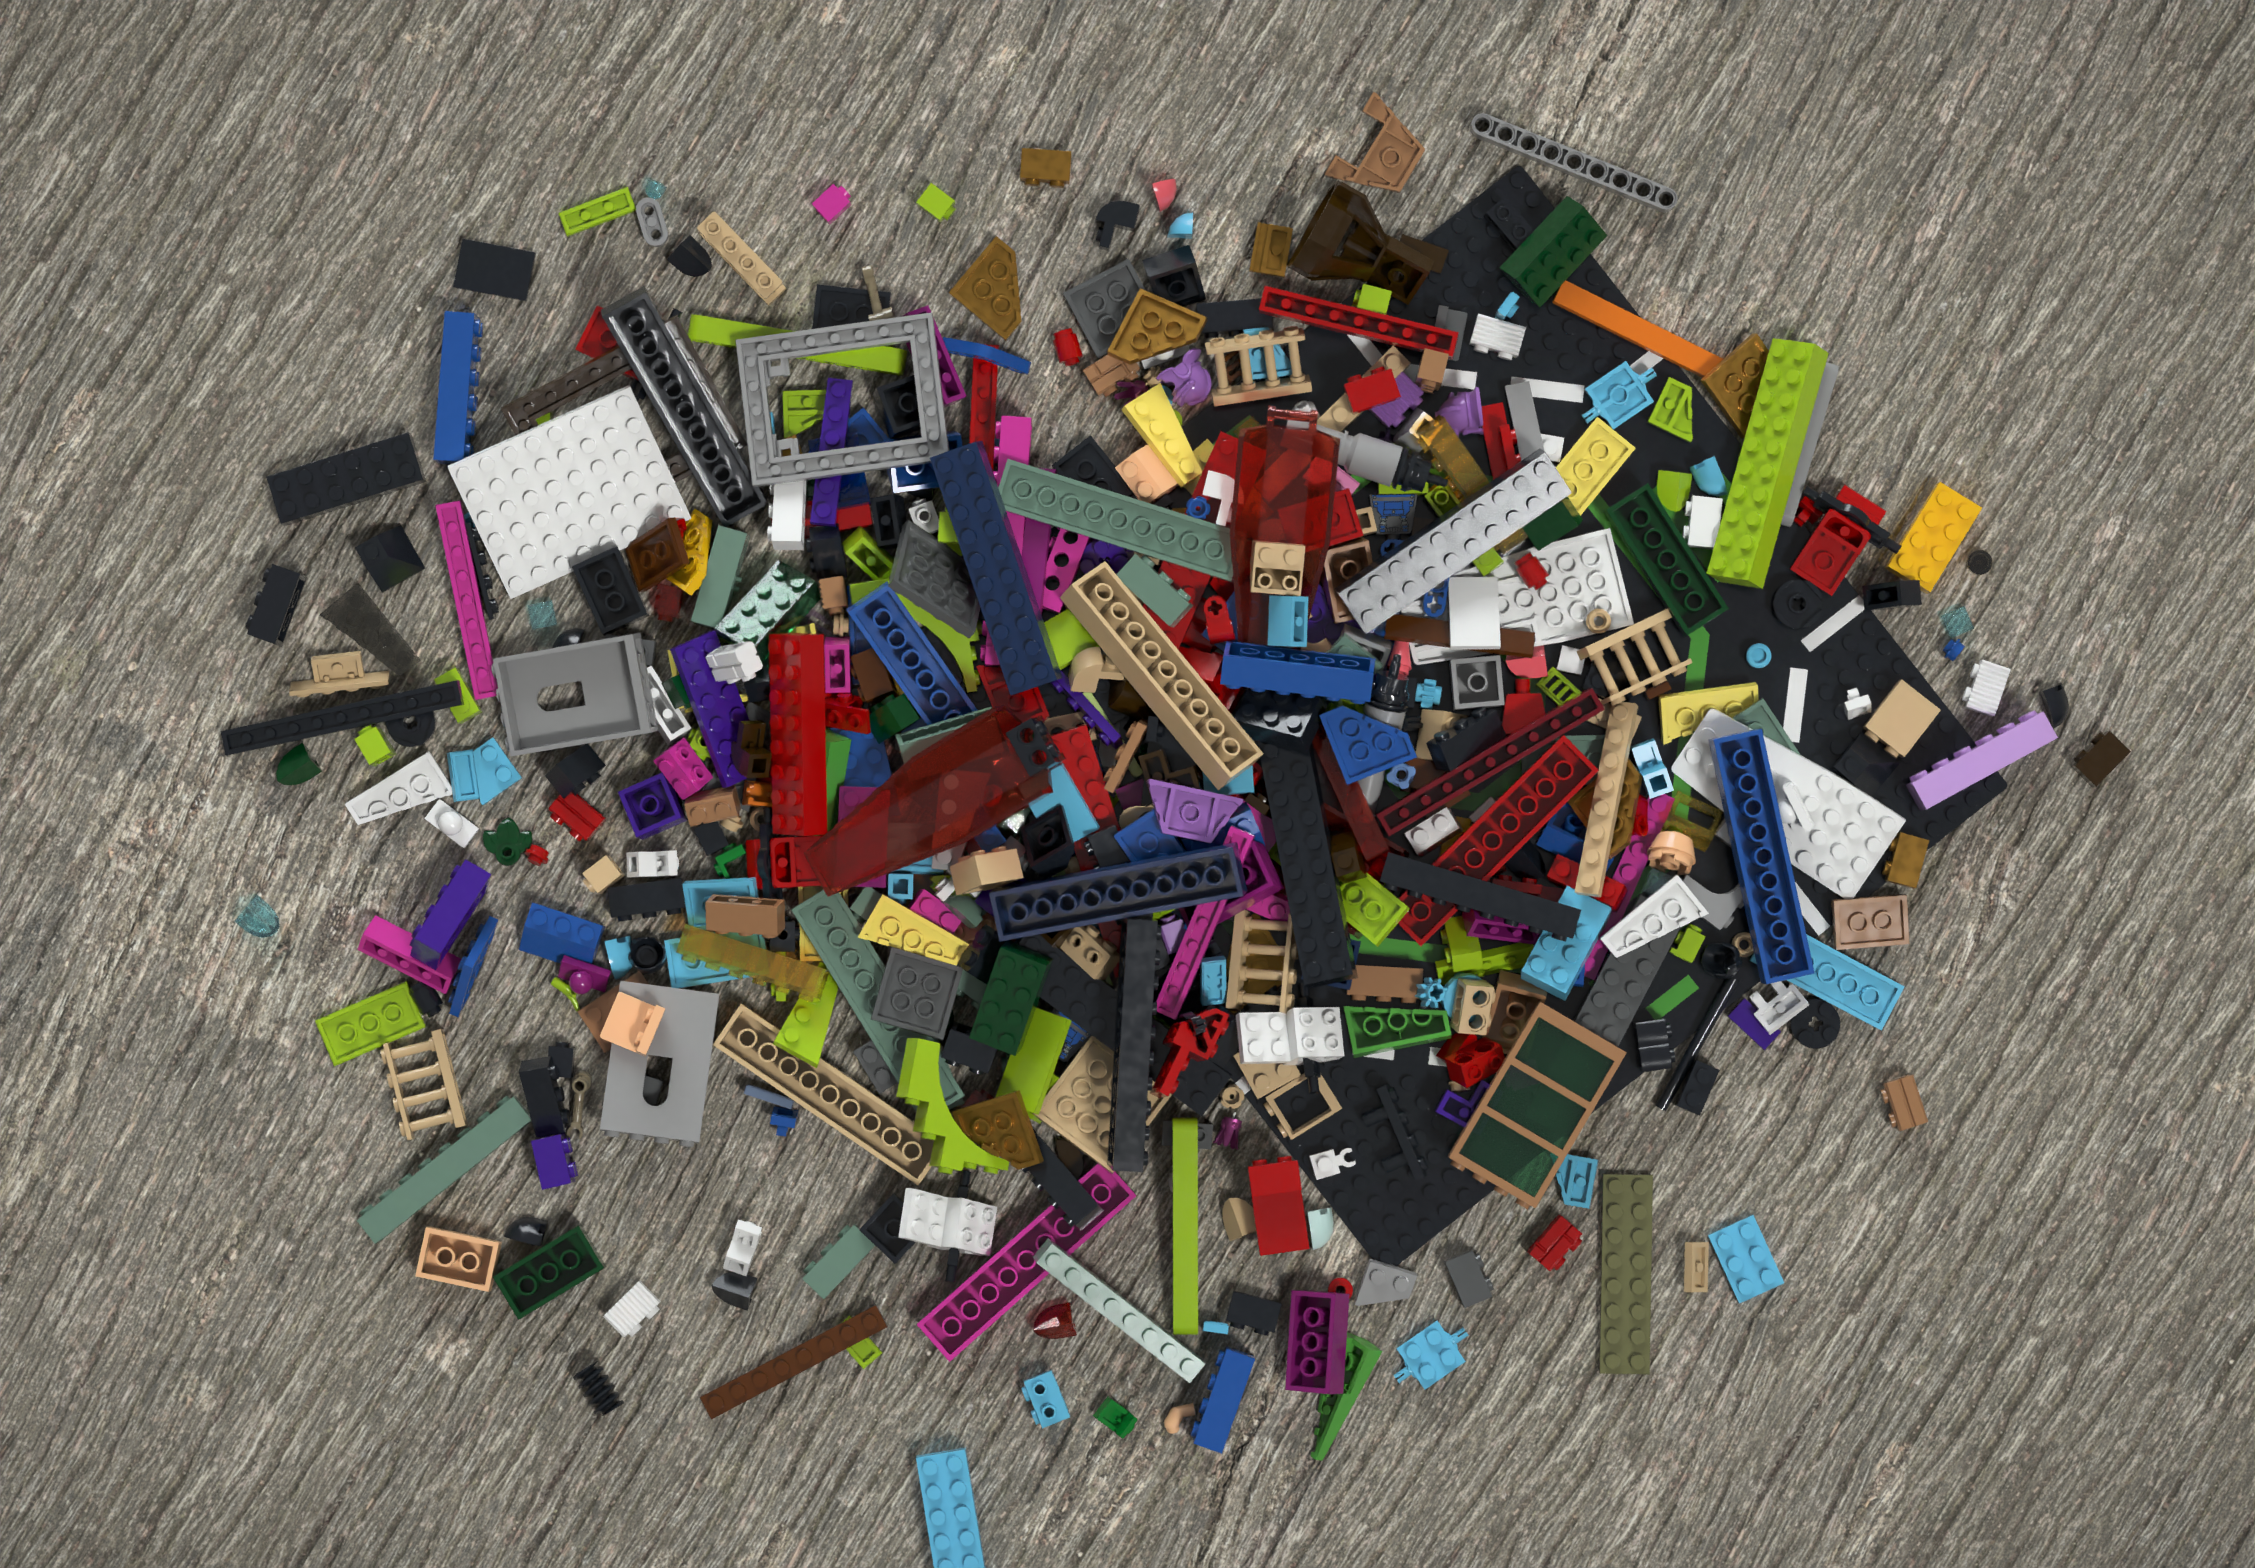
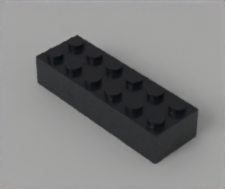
M409 432L266 477L280 523L283 526L427 482L413 436Z

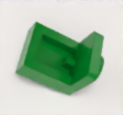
M736 842L724 847V853L715 857L717 863L713 865L720 878L724 876L725 879H731L732 877L726 864L746 855L743 844L737 846Z
M1107 1396L1093 1415L1122 1439L1134 1429L1137 1418L1130 1411L1109 1396Z

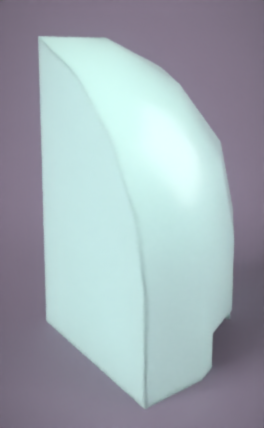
M1331 1207L1307 1211L1313 1250L1323 1247L1330 1240L1333 1233L1334 1221Z

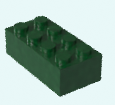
M1566 196L1501 265L1500 269L1525 298L1541 307L1608 235L1584 206Z
M1006 941L1000 947L969 1038L1016 1056L1023 1047L1053 958Z
M578 1225L493 1278L519 1320L606 1268V1265L582 1225Z

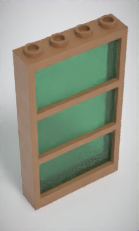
M1538 1001L1448 1155L1452 1159L1450 1164L1461 1171H1464L1465 1167L1474 1172L1472 1177L1483 1184L1487 1180L1495 1184L1493 1190L1505 1197L1508 1193L1517 1197L1515 1203L1527 1210L1530 1206L1536 1209L1627 1052Z

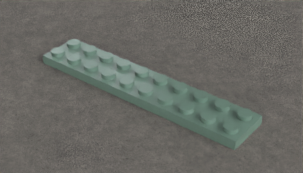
M1007 459L998 487L1007 512L1229 582L1232 581L1246 536L1245 533L1011 459Z
M833 883L791 910L899 1083L907 1038L931 1040L928 1036L870 1020L885 965L870 941L858 938L862 928ZM939 1054L940 1084L945 1102L949 1106L965 1095ZM912 1105L915 1111H917V1106Z

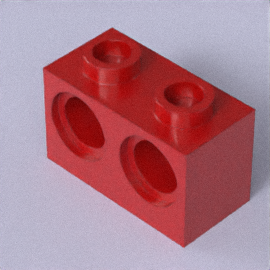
M1484 1037L1445 1058L1450 1079L1468 1088L1496 1073L1505 1057L1502 1045Z

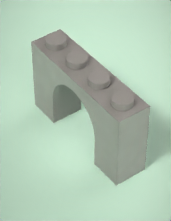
M1724 818L1713 835L1731 847L1727 824ZM1688 875L1681 877V880L1709 913L1700 918L1717 930H1721L1722 927L1726 929L1734 919L1732 914L1737 907L1741 909L1744 906L1739 883L1729 892L1716 894L1704 888Z

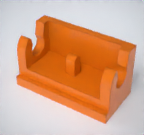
M744 780L742 805L764 808L772 807V783Z

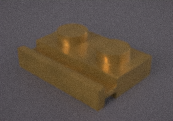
M1258 222L1249 272L1284 278L1293 228Z

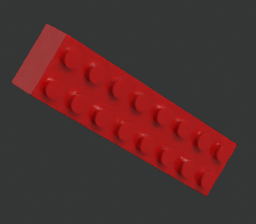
M769 634L773 834L795 836L827 834L824 634Z

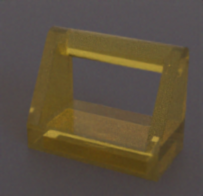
M1677 791L1660 832H1680L1693 840L1695 848L1705 852L1714 837L1723 811ZM1680 802L1714 817L1710 829L1708 830L1675 815L1678 803Z

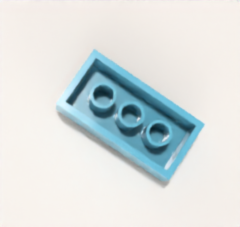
M1568 885L1558 903L1581 909L1573 939L1567 937L1566 942L1552 938V932L1543 930L1542 935H1540L1521 970V979L1564 1001L1567 999L1606 926L1612 910L1611 907L1589 896L1577 895L1575 889Z

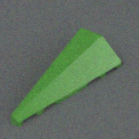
M1347 1332L1343 1394L1320 1393L1318 1412L1321 1415L1319 1427H1316L1314 1435L1317 1436L1315 1451L1311 1452V1457L1315 1460L1323 1461L1382 1353V1350L1368 1340Z

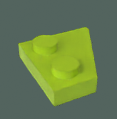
M1669 377L1647 423L1691 443L1693 439L1692 387Z
M826 390L783 391L784 439L797 435L823 421Z

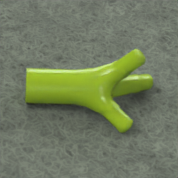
M555 977L551 985L562 992L572 1002L575 1010L579 1011L580 1007L576 999V993L571 990L568 984Z

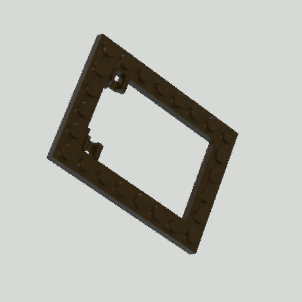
M676 315L666 320L668 328L738 449L747 446L744 436L679 317ZM617 346L501 407V411L514 434L518 435L538 426L539 424L536 419L629 371L632 367L621 348ZM680 451L665 458L675 483L693 474Z

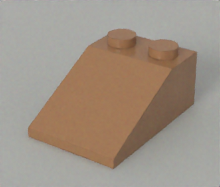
M1362 537L1314 551L1318 574L1335 624L1353 620L1354 618L1334 589L1373 563L1369 540Z
M1500 970L1494 989L1496 997L1494 1003L1491 1004L1490 1010L1491 1025L1487 1028L1486 1035H1482V1038L1487 1037L1502 1045L1503 1053L1508 1054L1538 1001L1543 1004L1545 1003L1547 992L1521 979V975ZM1538 1017L1516 1057L1528 1060L1540 1017Z

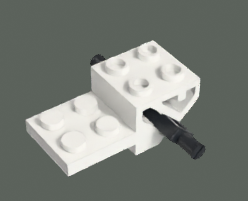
M1299 982L1300 998H1297L1298 1008L1290 1009L1287 1011V1014L1281 1012L1236 1014L1240 1064L1283 1063V1065H1304L1305 1077L1308 1078L1309 1093L1316 1094L1320 1093L1318 1078L1321 1077L1319 1063L1338 1060L1344 1057L1340 1008L1314 1007L1313 999L1310 998L1309 988L1304 985V982Z
M965 1170L961 1171L957 1198L945 1197L914 1188H906L898 1238L926 1244L928 1247L949 1250L945 1281L955 1283L959 1252L978 1256H990L997 1213L996 1206L967 1199L971 1172Z

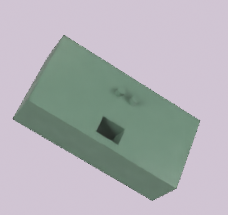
M718 525L707 563L706 576L702 581L691 618L694 624L723 632L734 592H739L740 587L736 586L737 582H742V578L739 575L750 540V536L747 533Z

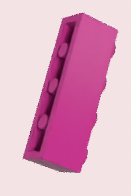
M375 915L364 931L357 950L446 994L460 971L458 966L461 958L448 952L437 970H434L410 956L412 950L410 942L413 939L411 937L412 933Z

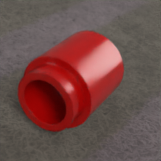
M1072 328L1054 333L1053 345L1059 363H1065L1066 367L1078 364L1080 362L1079 358L1083 357L1076 333H1073Z
M1531 552L1514 563L1517 567V573L1528 589L1534 587L1537 590L1548 582L1546 580V577L1549 576L1548 572L1536 556L1533 557Z

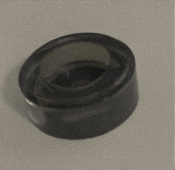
M1974 551L1967 558V568L1975 575L1986 574L1992 567V558L1986 551Z

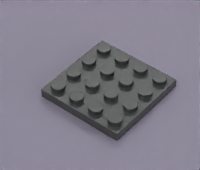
M907 520L902 525L888 587L897 594H901L912 601L916 606L926 610L936 619L943 621L956 632L970 638L975 633L981 607L963 555L957 554L947 544L938 543L936 537L910 520Z

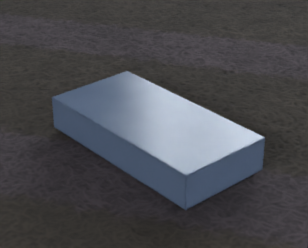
M751 1084L746 1085L744 1091L746 1095L788 1109H792L795 1102L789 1097Z

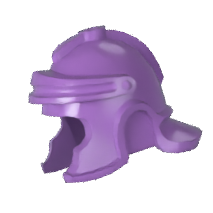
M1198 348L1190 349L1183 356V362L1175 368L1165 369L1156 377L1157 381H1161L1160 383L1175 386L1171 394L1173 396L1172 402L1177 403L1180 407L1185 403L1189 406H1194L1204 402L1211 391L1212 380L1208 370L1203 369L1201 362L1198 361L1201 350Z
M1475 387L1471 392H1458L1456 396L1450 392L1439 411L1435 412L1436 421L1440 422L1443 428L1447 429L1451 437H1459V433H1463V435L1470 433L1484 434L1483 428H1479L1483 426L1479 387Z

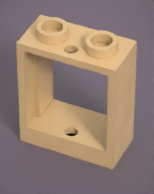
M1305 1073L1265 1097L1267 1102L1263 1105L1271 1117L1273 1115L1277 1116L1280 1123L1276 1126L1284 1138L1289 1136L1292 1140L1342 1109L1322 1075L1318 1078L1319 1091L1328 1104L1329 1109L1295 1130L1291 1129L1274 1099L1306 1080Z

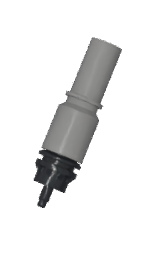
M1289 415L1280 442L1281 446L1333 462L1335 467L1338 464L1342 465L1347 473L1389 487L1391 485L1393 489H1396L1397 484L1401 485L1400 490L1404 492L1409 490L1422 492L1426 482L1446 487L1448 483L1447 479L1429 473L1432 465L1431 461L1423 459L1416 451H1413L1410 455L1408 454L1409 448L1403 449V447L1395 445L1393 443L1394 435L1390 434V429H1386L1385 432L1380 431L1378 438L1362 433L1351 436L1348 435L1349 431L1345 430L1342 433Z
M1395 654L1389 671H1377L1372 685L1370 702L1365 701L1363 712L1369 717L1404 732L1418 731L1419 728L1423 727L1421 717L1406 716V711H1404L1408 708L1406 702L1410 696L1407 690L1409 678L1399 673L1401 655ZM1386 770L1350 784L1343 811L1346 817L1362 822L1374 821Z

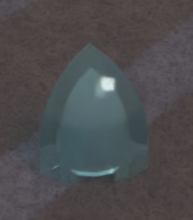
M258 895L254 897L234 921L248 933L261 938L274 935L280 927L276 912Z

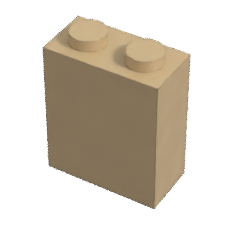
M1901 679L1862 728L1866 730L1865 735L1873 742L1877 743L1879 740L1886 746L1884 750L1892 757L1897 758L1899 756L1903 758L1941 710Z

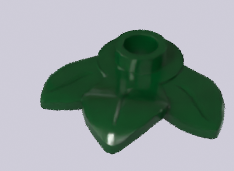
M508 817L499 824L497 832L484 831L483 842L486 850L495 854L500 864L512 866L519 861L521 853L530 848L532 832H519L516 822ZM506 850L512 851L510 856L506 857L503 855Z

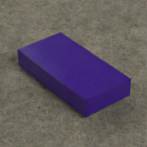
M1744 998L1727 1017L1765 1050L1781 1031L1777 1029L1769 1035L1754 1016V1013L1758 1010Z

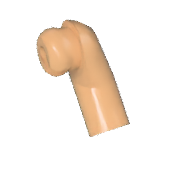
M1189 1403L1170 1409L1164 1420V1427L1168 1433H1177L1179 1431V1424L1184 1417L1196 1415L1194 1404Z

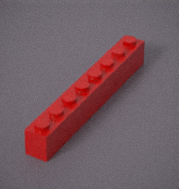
M1264 286L1259 307L1261 314L1414 351L1423 352L1426 348L1449 354L1448 359L1452 360L1459 337V332Z

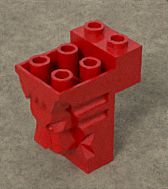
M1292 1156L1277 1157L1276 1163L1267 1164V1159L1252 1161L1253 1166H1248V1180L1252 1196L1259 1255L1310 1249L1298 1160H1292Z

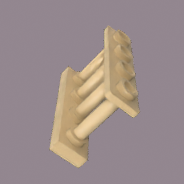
M712 212L697 227L700 236L768 306L786 290L782 280L716 212Z
M1290 326L1284 328V331L1264 330L1259 332L1258 335L1238 334L1232 339L1224 340V338L1218 337L1211 339L1210 342H1206L1205 349L1207 355L1214 354L1218 379L1216 389H1211L1214 406L1312 392L1310 376L1303 374L1301 371L1298 341L1305 340L1303 328ZM1288 343L1292 375L1289 378L1280 379L1277 377L1273 345ZM1263 347L1267 379L1263 382H1255L1252 379L1248 350L1250 348ZM1239 350L1243 382L1241 385L1231 386L1228 384L1224 352Z
M1665 609L1576 651L1580 660L1587 657L1591 661L1593 660L1610 694V697L1601 700L1602 705L1611 702L1612 706L1625 701L1624 695L1631 692L1635 696L1646 691L1645 685L1652 683L1654 687L1667 681L1666 675L1672 673L1675 677L1686 672V666L1693 663L1691 658L1680 662L1664 628L1666 626L1664 621L1672 618L1669 609ZM1651 628L1652 632H1656L1672 666L1660 672L1643 637L1645 636L1644 631ZM1631 638L1632 642L1635 641L1649 670L1650 678L1639 681L1623 647L1625 645L1623 640ZM1610 647L1611 651L1615 652L1631 687L1620 692L1603 658V650Z
M1243 910L1235 915L1226 1000L1227 1009L1241 1011V1006L1245 1005V1003L1280 1006L1279 1011L1287 1014V1011L1294 1007L1295 997L1292 994V984H1295L1297 980V970L1294 969V962L1299 956L1290 913L1288 921L1253 919L1247 910ZM1252 929L1287 931L1286 946L1251 944L1248 941V933ZM1250 954L1285 956L1283 971L1250 969L1248 966H1245L1246 956ZM1248 978L1282 981L1281 996L1246 993L1243 990L1244 981H1247Z
M444 1029L431 1031L432 1037H429L427 1041L393 1050L391 1043L383 1044L384 1049L381 1050V1057L383 1063L388 1064L390 1073L387 1074V1080L390 1089L394 1088L396 1098H393V1104L396 1113L400 1112L402 1122H399L402 1136H406L407 1140L415 1139L413 1131L448 1122L450 1124L455 1123L456 1128L468 1125ZM428 1050L436 1051L438 1061H435L434 1065L398 1073L395 1059ZM435 1074L443 1076L445 1085H442L440 1089L404 1097L401 1083ZM441 1098L449 1100L451 1109H448L447 1113L411 1122L407 1107Z

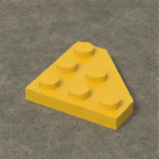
M696 509L690 514L691 519L685 521L687 530L684 531L682 539L690 564L666 578L691 596L699 589L706 576L713 521Z

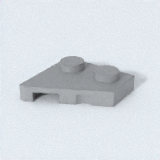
M1369 1258L1354 1304L1361 1306L1409 1299L1417 1273Z

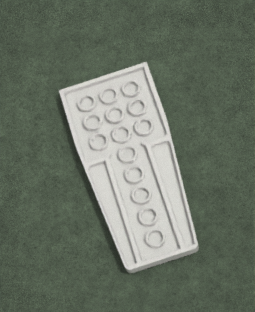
M1610 528L1555 541L1539 551L1536 547L1503 557L1504 563L1486 576L1498 577L1500 628L1535 632L1534 647L1562 643L1596 634L1591 632L1586 625V617L1594 609H1603L1610 615L1611 625L1607 631L1634 624ZM1529 552H1531L1533 557L1536 556L1549 574L1546 577L1548 582L1537 590L1534 587L1528 589L1517 573V567L1514 564ZM1476 567L1455 573L1450 577L1483 576ZM1444 581L1435 586L1434 588H1442L1444 585ZM1428 591V596L1433 595V601L1427 604V608L1431 609V613H1435L1437 609H1441V605H1437L1436 602L1438 596L1443 598V593ZM1448 592L1445 610L1439 617L1430 618L1424 614L1422 609L1424 595L1400 610L1401 615L1449 621ZM1595 617L1594 624L1601 626L1603 623L1602 618ZM1409 642L1412 661L1415 665L1493 654L1463 649L1450 650L1448 647Z
M1710 709L1673 763L1672 772L1724 812L1708 740L1753 729L1716 709ZM1764 736L1778 803L1788 799L1783 790V784L1792 781L1814 822L1813 829L1807 832L1804 831L1799 819L1790 824L1782 823L1791 864L1844 899H1853L1906 819L1844 778Z

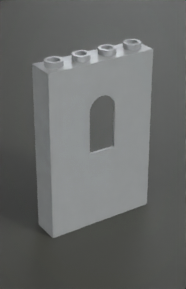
M641 633L493 659L492 673L494 678L497 679L498 685L496 696L502 706L501 722L506 728L507 737L505 738V744L511 756L658 731ZM581 681L585 699L584 706L555 711H546L540 707L538 694L544 687Z
M620 981L619 992L653 1006H661L665 1008V1012L646 1057L616 1044H611L600 1131H605L604 1136L619 1138V1134L622 1133L629 1134V1139L644 1141V1137H652L655 1143L669 1144V1140L679 1141V1146L694 1147V1143L699 1144L719 994ZM648 1055L673 1058L668 1096L666 1101L659 1106L649 1105L643 1098Z

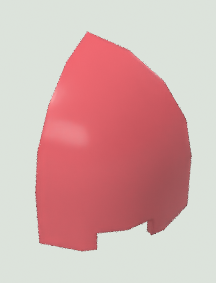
M1168 179L1152 184L1159 212L1167 209L1173 202L1177 192L1176 179Z
M1544 645L1534 647L1532 658L1507 655L1505 661L1508 668L1515 675L1522 678L1548 677Z

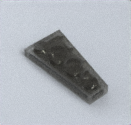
M359 583L355 584L320 614L321 617L330 621L338 630L347 634L359 646L368 650L376 659L399 676L404 675L420 661L419 657Z

